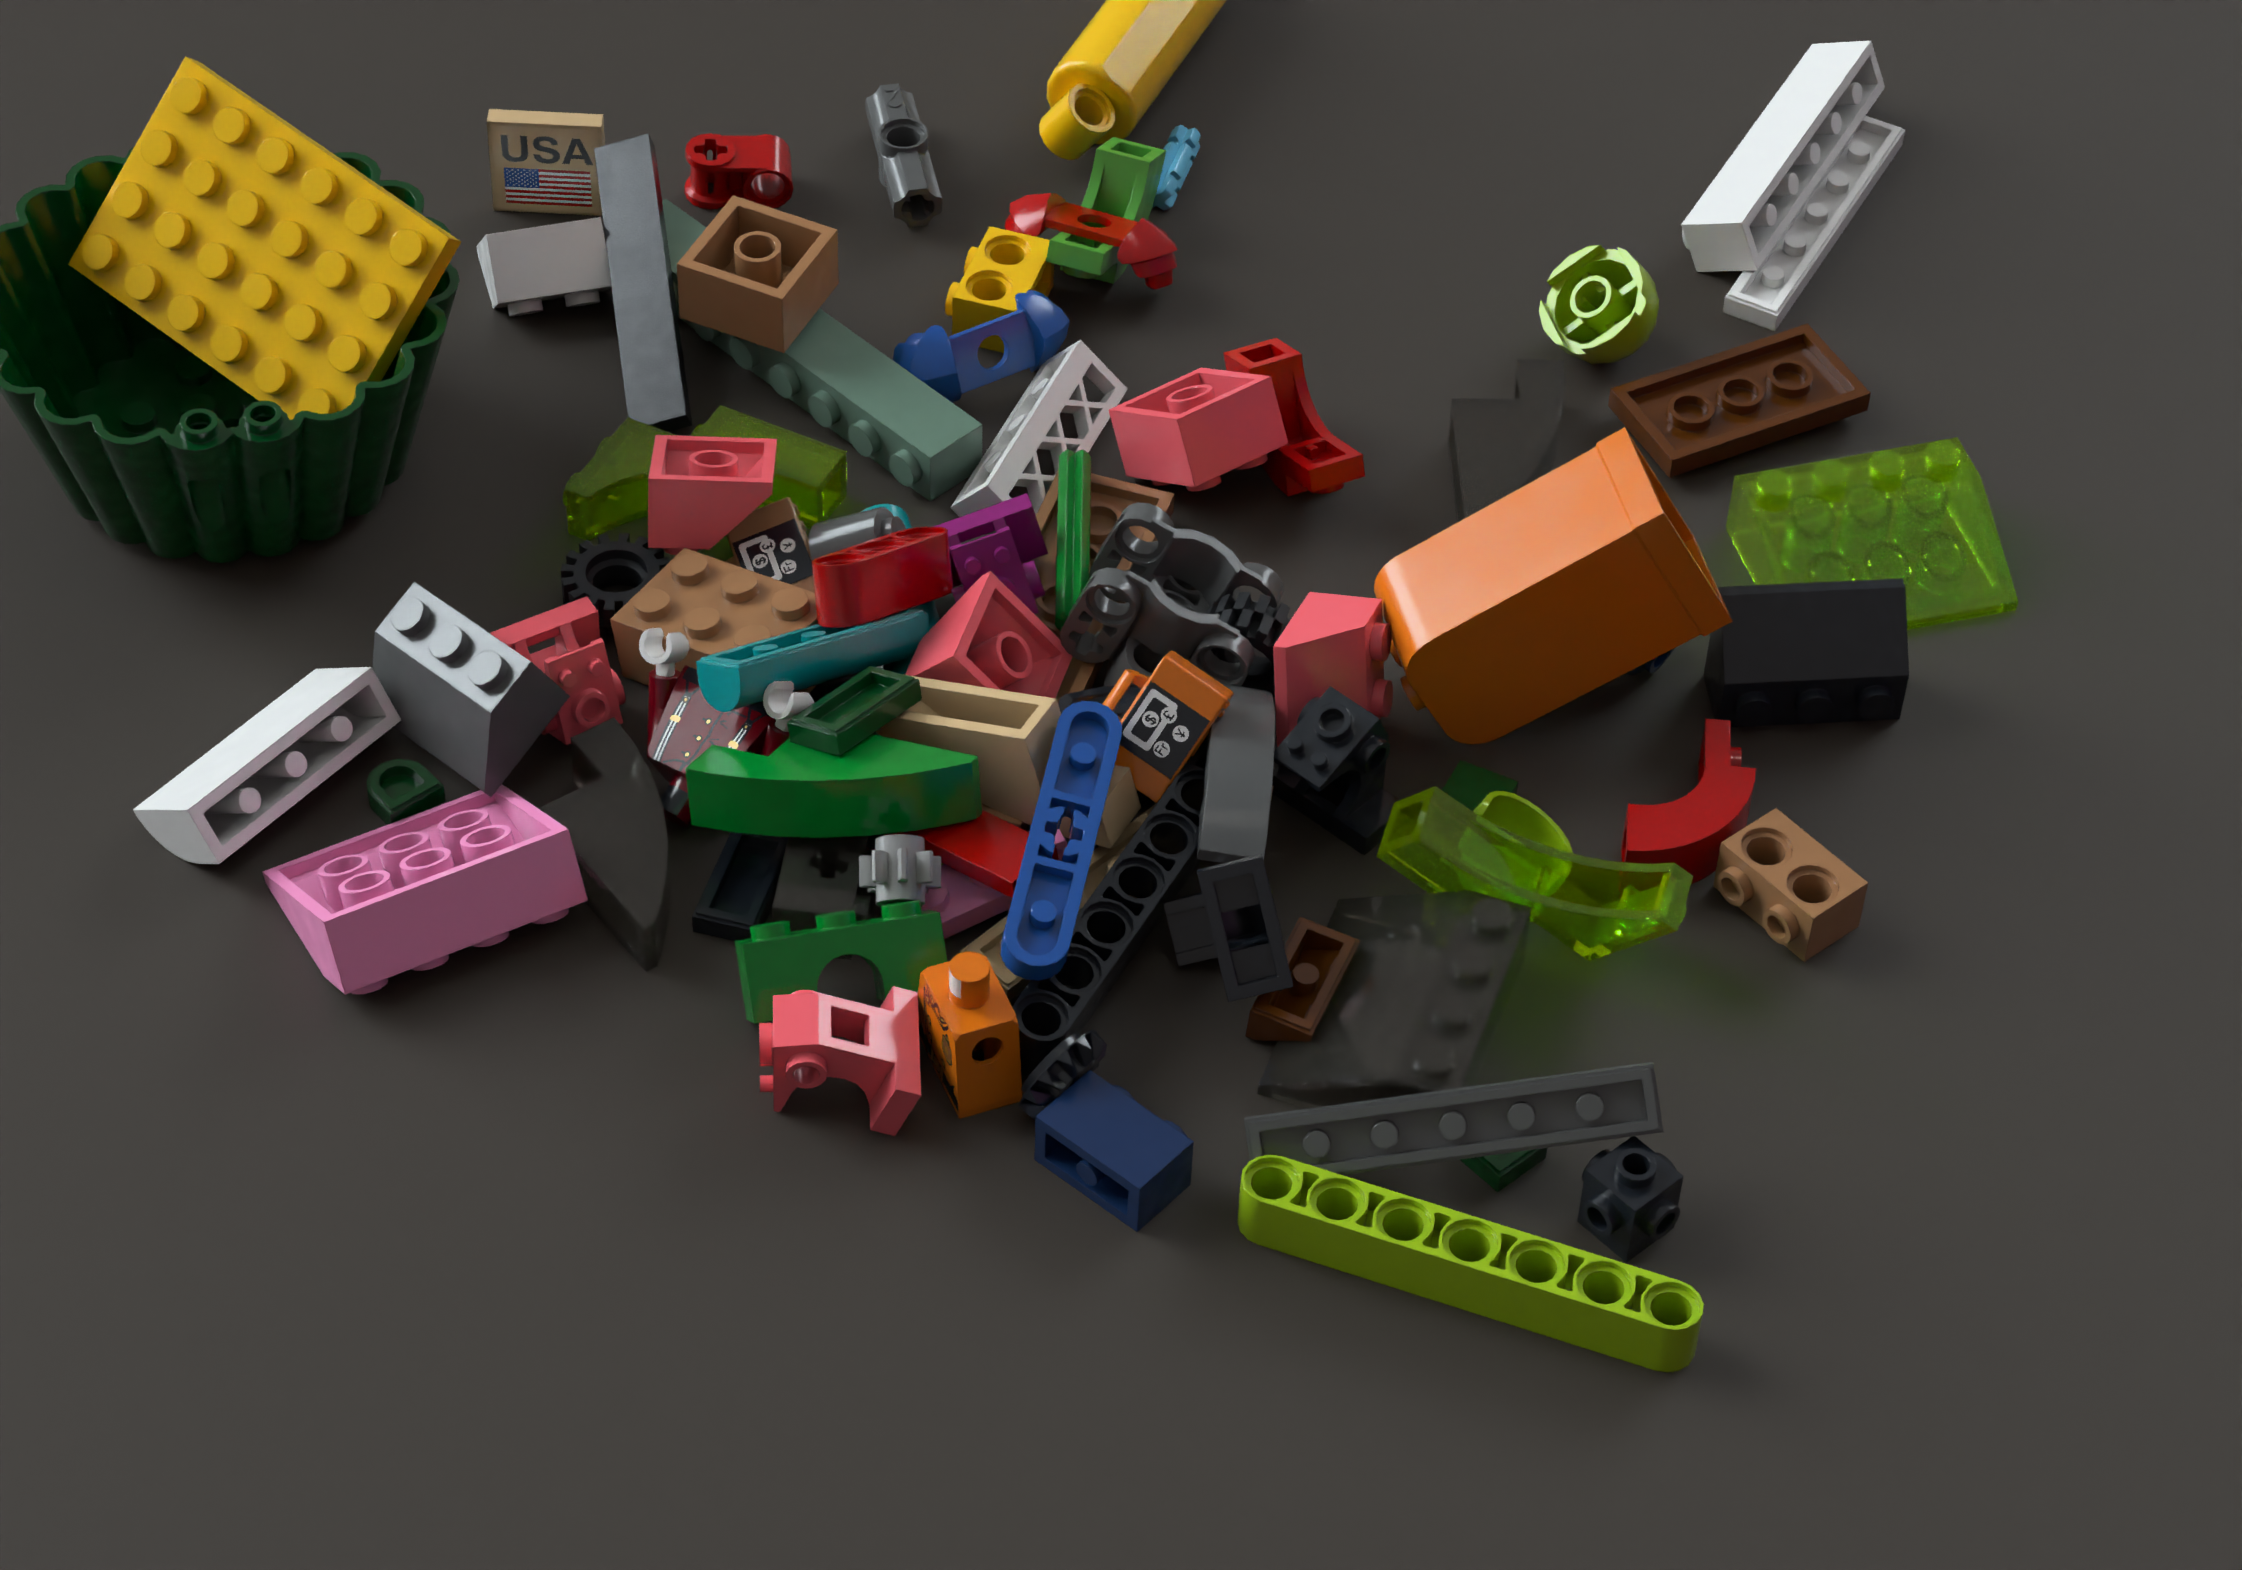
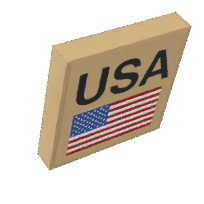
M489 109L487 133L494 211L602 216L594 148L605 145L603 114Z

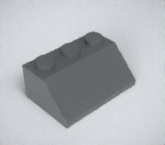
M416 582L412 583L375 630L372 668L401 718V721L393 727L490 797L493 796L570 697L530 660Z

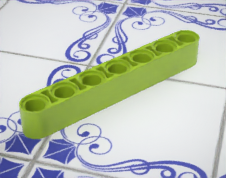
M1258 1156L1249 1161L1242 1170L1237 1223L1240 1232L1257 1245L1651 1370L1667 1373L1679 1371L1688 1366L1695 1356L1704 1303L1700 1294L1691 1285L1680 1280L1283 1156Z

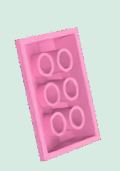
M503 784L500 785L492 797L479 790L262 871L266 885L321 973L344 994L352 993L359 995L374 992L384 987L388 983L389 977L410 969L423 971L436 968L444 964L449 959V954L469 946L487 947L504 941L509 936V931L531 922L546 924L557 921L569 913L568 908L588 901L569 829Z

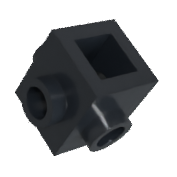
M1632 1136L1612 1151L1609 1149L1600 1151L1585 1167L1582 1174V1181L1584 1183L1577 1222L1627 1263L1674 1228L1680 1215L1678 1204L1684 1176L1676 1170L1673 1163L1666 1156L1654 1152L1636 1136Z

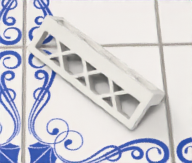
M1081 339L1048 359L1036 373L950 508L959 517L1012 499L1009 493L1013 487L1022 486L1027 487L1029 499L1036 515L1057 474L1061 453L1067 449L1073 452L1083 449L1088 453L1110 419L1109 409L1119 404L1128 388ZM1084 375L1104 393L1100 402L1087 401L1082 379ZM1060 413H1073L1078 434L1077 439L1064 437ZM1037 449L1050 450L1055 470L1054 475H1041Z

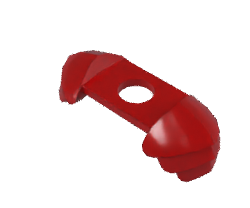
M1057 193L1026 195L1010 203L1009 212L1011 214L1005 221V230L1038 237L1048 228L1116 246L1119 247L1118 261L1122 264H1130L1134 273L1139 278H1145V284L1148 288L1156 290L1173 283V269L1177 267L1174 251L1178 250L1177 245L1164 230L1146 218H1141L1137 222L1066 202ZM1092 222L1104 225L1106 227H1090L1082 223Z

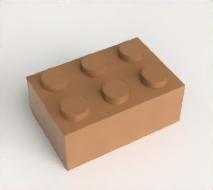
M683 548L610 619L622 676L648 686L649 672L656 669V665L646 662L639 650L640 637L647 629L661 628L663 630L662 647L664 651H666V637L668 633L681 632L686 636L689 641L688 654L683 660L675 663V669L681 672L685 665L697 670L696 661H699L701 657L818 624L814 592L687 548ZM812 686L795 692L810 693L816 686Z

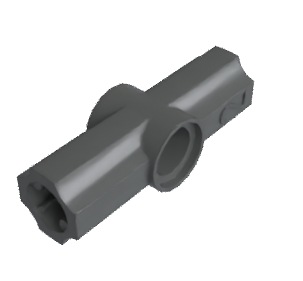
M899 83L880 85L878 90L873 95L867 97L865 101L866 115L879 159V181L887 189L894 218L904 221L908 228L928 226L934 216L942 213V197L928 151V129L925 124L920 122L912 93L904 91Z

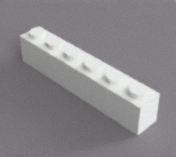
M1871 41L1818 43L1810 46L1681 224L1683 242L1685 247L1690 250L1697 272L1758 270L1885 88Z

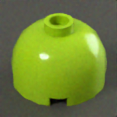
M1592 245L1569 255L1553 270L1547 281L1552 288L1547 295L1546 304L1542 300L1540 301L1539 314L1543 330L1565 353L1590 364L1618 362L1633 355L1648 341L1657 322L1659 298L1653 279L1627 250L1617 247L1618 250H1605L1601 245Z

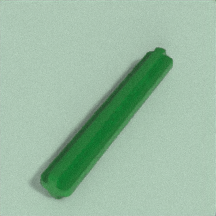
M1067 449L1059 456L1055 626L1060 632L1071 608L1089 581L1091 456L1083 449L1077 452Z

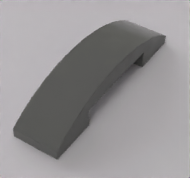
M1223 684L1233 691L1234 695L1229 701L1230 705L1224 709L1225 714L1215 720L1207 735L1204 798L1199 815L1197 859L1227 863L1262 854L1264 860L1275 747L1273 695L1271 691Z

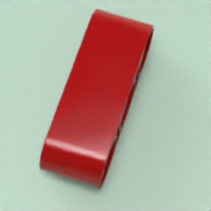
M915 527L896 531L818 557L812 561L818 625L823 627L840 628L866 624L952 593L951 589H953L948 529L943 527Z

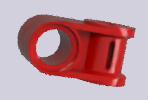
M708 133L693 137L686 145L685 157L691 165L690 177L686 180L684 193L686 199L694 206L710 210L722 208L734 195L767 207L778 208L784 205L792 196L793 179L790 148L783 139L776 135L722 136L720 134ZM708 150L713 152L712 160H707ZM708 182L714 183V191L712 193L708 192Z

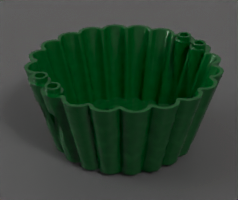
M134 147L129 150L125 158L101 155L84 159L72 166L66 174L65 185L50 184L35 188L24 194L16 204L15 214L18 221L0 226V392L78 515L87 520L100 521L108 536L114 541L123 544L146 542L149 549L155 555L163 558L177 559L197 552L201 558L210 562L226 563L243 557L248 551L265 557L283 555L295 548L300 538L318 541L333 537L341 531L346 517L364 515L375 509L380 502L383 487L397 481L405 468L460 282L458 271L450 263L380 382L364 381L357 384L352 404L342 411L332 414L301 411L295 415L293 420H289L287 413L278 404L271 401H258L68 265ZM355 152L334 153L337 157L420 214H423L424 196L418 188L403 181L380 180L381 170L377 162L366 155ZM426 217L451 234L444 223L434 218Z

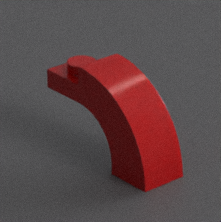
M1278 338L1223 353L1226 371L1265 375L1272 378L1288 444L1267 453L1268 460L1261 465L1274 484L1284 494L1292 496L1308 490L1311 493L1317 494L1333 493L1342 489L1345 482L1365 477L1363 454L1334 436L1318 415L1308 390L1302 353Z
M1705 718L1698 757V785L1691 792L1677 800L1663 804L1640 805L1628 803L1621 843L1620 894L1640 895L1667 892L1702 880L1716 871L1721 842L1747 826L1756 768L1741 767L1742 749L1741 747L1731 746L1730 720Z

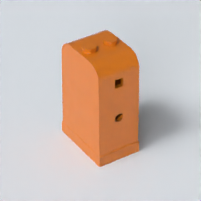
M1625 427L1598 441L1596 447L1397 555L1383 566L1374 583L1375 596L1378 599H1382L1384 620L1390 624V635L1392 638L1390 652L1397 664L1403 667L1405 676L1401 677L1400 681L1408 699L1417 711L1427 707L1444 732L1451 739L1464 744H1482L1496 740L1699 635L1706 636L1733 622L1693 533Z

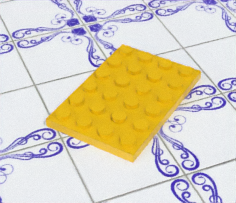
M185 56L68 265L258 401H271L278 404L287 413L289 420H293L295 415L301 411H310L318 414H332L342 411L352 404L357 384L364 381L380 382L383 379L461 241L201 62Z

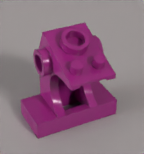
M1027 493L933 526L948 529L953 587L962 585L951 589L955 602L982 575L991 571L1034 614L1039 613L1035 599L1046 596L1034 561L1022 563L1046 555L1048 551ZM993 531L996 532V533L987 535V536H985V537H982V538L973 540V541H971V542H968V543H965V544H961V543L964 542V541H967V540H970V539L979 537V536H981V535H984V534H987V533H990V532H993Z

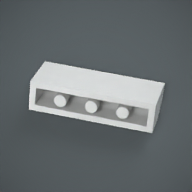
M372 667L315 669L139 804L133 811L147 831L163 847L177 857L196 864H220L400 722L401 718Z

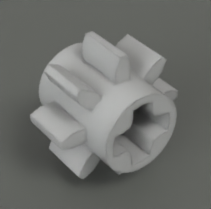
M895 834L878 837L875 839V850H872V855L859 856V887L868 888V893H876V906L878 907L885 904L920 900L922 907L925 905V894L928 893V888H941V856H933V851L931 850L925 851V839L920 836Z

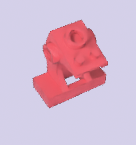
M587 596L490 632V634L530 660L570 696L541 734L550 733L553 737L568 745L623 723L620 705L626 701L624 688L617 673L610 668L605 643L600 638L599 613ZM555 637V645L532 654L529 653L528 647Z
M893 986L880 1008L813 990H798L791 994L773 995V1023H759L760 1066H773V1075H760V1092H773L774 1111L781 1112L790 1095L797 1087L804 1089L814 1088L821 1085L827 1077L846 1079L856 1083L866 1094L869 1102L870 1130L896 1136L921 1097L918 992ZM832 1036L843 1037V1038H846V1039L851 1040V1041H853V1042L846 1041V1040H842V1039H838V1038H834V1037H832Z

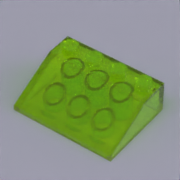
M1958 437L1734 476L1725 529L1755 585L1903 578L1906 587L1907 630L2017 609L2018 598L1982 478Z

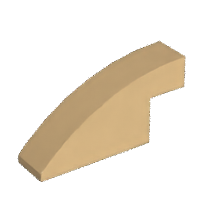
M911 676L919 679L922 700L876 732L888 738L978 756L981 802L994 810L1031 825L1058 719L1061 715L1057 699ZM1114 765L1095 845L1112 848L1141 808L1129 767ZM1069 817L1062 818L1059 828L1062 835L1066 838L1070 836L1071 819Z

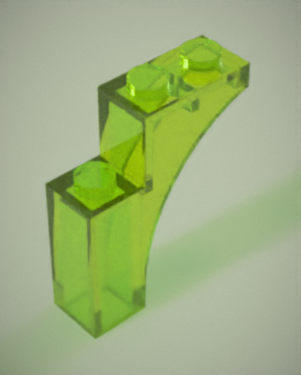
M722 405L717 408L704 425L699 424L696 426L691 436L777 439L773 493L756 509L790 497L792 503L798 507L800 521L804 522L805 527L811 529L815 523L828 520L847 496L846 451ZM627 417L611 437H605L599 444L595 456L580 473H574L565 486L563 503L567 506L569 534L591 541L608 530L648 516V477L655 435L675 434Z
M1436 786L1394 802L1376 856L1489 936L1534 922L1588 961L1678 931V927L1686 914L1685 903L1693 879L1690 873L1676 863L1644 864L1608 861L1540 844L1481 817Z

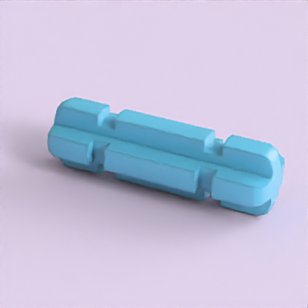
M1179 125L1172 130L1167 140L1168 143L1163 148V150H1166L1152 207L1158 206L1164 211L1173 206L1178 196L1177 192L1181 189L1193 164L1192 160L1195 159L1200 149L1198 141L1201 135L1195 127L1187 129L1183 125Z

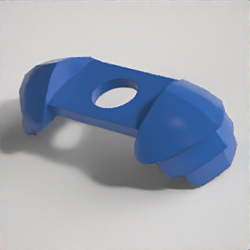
M1028 290L1026 293L1015 295L1017 311L949 337L942 326L938 325L929 327L925 333L911 334L905 343L897 344L894 349L893 361L953 403L960 400L961 395L965 392L1030 368L1031 372L1040 369L1043 363L1056 355L1066 339L1070 320L1062 309L1043 293ZM998 335L1004 343L1003 357L997 365L984 368L978 360V348L985 338Z

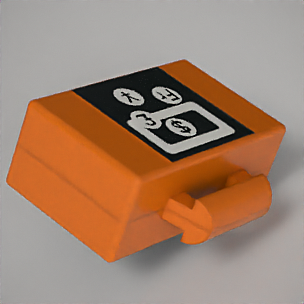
M1170 651L1162 658L1150 677L1140 674V672L1125 669L1103 702V705L1109 707L1114 712L1132 683L1141 689L1123 718L1118 717L1122 724V737L1115 765L1129 767L1136 790L1155 803H1158L1190 757L1196 753L1209 734L1210 727L1215 720L1225 714L1224 709L1230 705L1229 701L1234 695L1233 691L1174 651Z

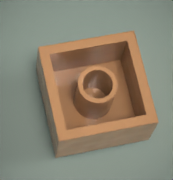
M733 195L677 263L680 318L785 353L839 284L838 230Z

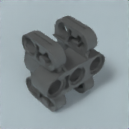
M1134 503L1123 510L1102 544L1091 566L1090 579L1071 608L1061 629L1060 640L1065 650L1078 660L1086 663H1100L1107 659L1110 660L1104 686H1115L1125 669L1140 672V674L1150 677L1162 658L1170 651H1174L1221 684L1241 687L1255 659L1254 648L1249 640L1240 634L1239 630L1219 620L1220 615L1218 613H1206L1214 601L1219 604L1222 596L1231 594L1236 601L1241 592L1238 588L1240 586H1252L1260 590L1264 595L1270 596L1269 606L1276 609L1284 591L1283 582L1276 572L1265 565L1252 562L1242 564L1232 550L1210 535L1194 529L1174 528L1172 519L1161 508L1150 503ZM1142 526L1154 533L1158 541L1146 542L1133 535L1129 527ZM1122 557L1132 562L1130 568L1126 571L1117 568ZM1093 618L1103 624L1101 630L1096 635L1087 631ZM1222 648L1236 655L1240 662L1227 663L1222 661L1212 653L1211 649Z

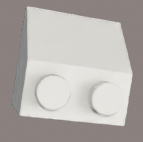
M601 217L486 234L476 246L493 309L508 307L509 316L543 311L542 301L565 298L566 307L601 302L599 292H605L611 288L608 255Z

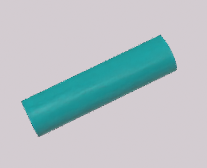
M909 608L858 626L831 628L816 624L701 657L699 661H696L699 686L704 698L714 709L728 712L762 702L765 689L774 681H792L794 684L793 692L859 673L869 666L879 667L913 657L920 640L930 630L928 613L923 612V610Z

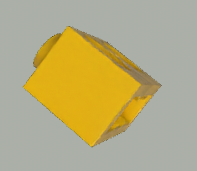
M989 226L979 247L972 246L969 249L964 265V276L960 283L953 282L948 290L945 314L952 317V335L1017 311L1015 295L1018 293L1035 290L1048 297L1054 285V264L1046 262L1050 240ZM998 335L985 338L979 346L980 348L1004 353V343Z

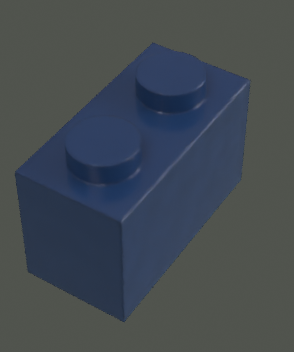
M1091 1070L1036 1116L1034 1160L1136 1232L1142 1229L1191 1185L1194 1141L1188 1138L1178 1125L1168 1120H1162L1137 1103L1126 1089L1118 1085H1111Z

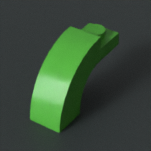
M1112 137L1096 149L1090 181L1081 206L1137 222L1141 218L1148 220L1158 189L1166 150ZM1083 222V223H1082V224L1087 225V226H1090V227H1097V228L1106 227V226L1101 225V224H1098V223H1092V222ZM1062 231L1049 241L1046 262L1061 265L1060 270L1073 277L1093 278L1114 284L1128 266V264H1122L1118 261L1119 247Z

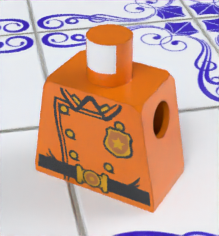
M967 951L957 954L951 961L924 969L920 973L918 987L919 1038L959 1119L1020 1102L1023 1094L1021 1091L1019 1024L1016 1013L988 958L980 953ZM973 1049L974 1051L983 1050L984 1061L972 1058Z

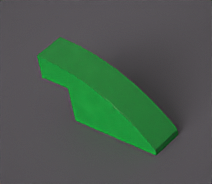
M871 734L840 756L790 742V737L769 756L711 745L685 768L691 825L728 832L775 837L809 838L871 836L951 825L977 819L982 814L978 756Z

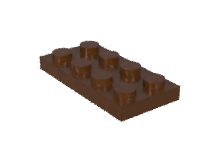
M1807 323L1610 388L1608 407L1670 478L1868 411L1871 392Z

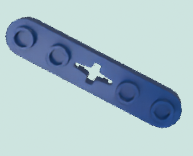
M1081 701L1073 703L1064 709L1058 719L1001 941L1000 955L1005 966L1013 974L1026 980L1040 981L1052 978L1061 971L1069 951L1122 737V724L1117 714L1109 707L1098 702ZM1069 817L1071 819L1069 829L1070 841L1064 849L1062 861L1052 859L1055 848L1054 836L1057 833V829L1060 828L1062 818Z

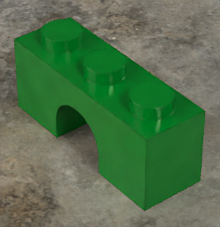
M920 900L882 905L881 918L856 921L855 910L815 916L817 928L791 932L789 921L751 926L750 939L735 941L746 1019L754 1024L773 1021V995L791 994L798 990H813L817 992L818 979L824 967L833 959L848 954L860 956L869 965L874 977L877 999L884 1001L893 986L918 992L920 973L927 967L947 962L940 912L933 910L922 911Z

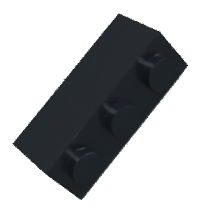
M1903 578L1718 587L1733 622L1712 632L1709 639L1703 676L1714 719L1730 720L1731 727L1900 719L1909 679L1906 587Z

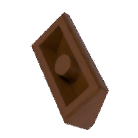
M1299 917L1285 944V952L1294 987L1258 995L1249 1013L1245 1037L1260 1041H1311L1360 946L1361 940Z

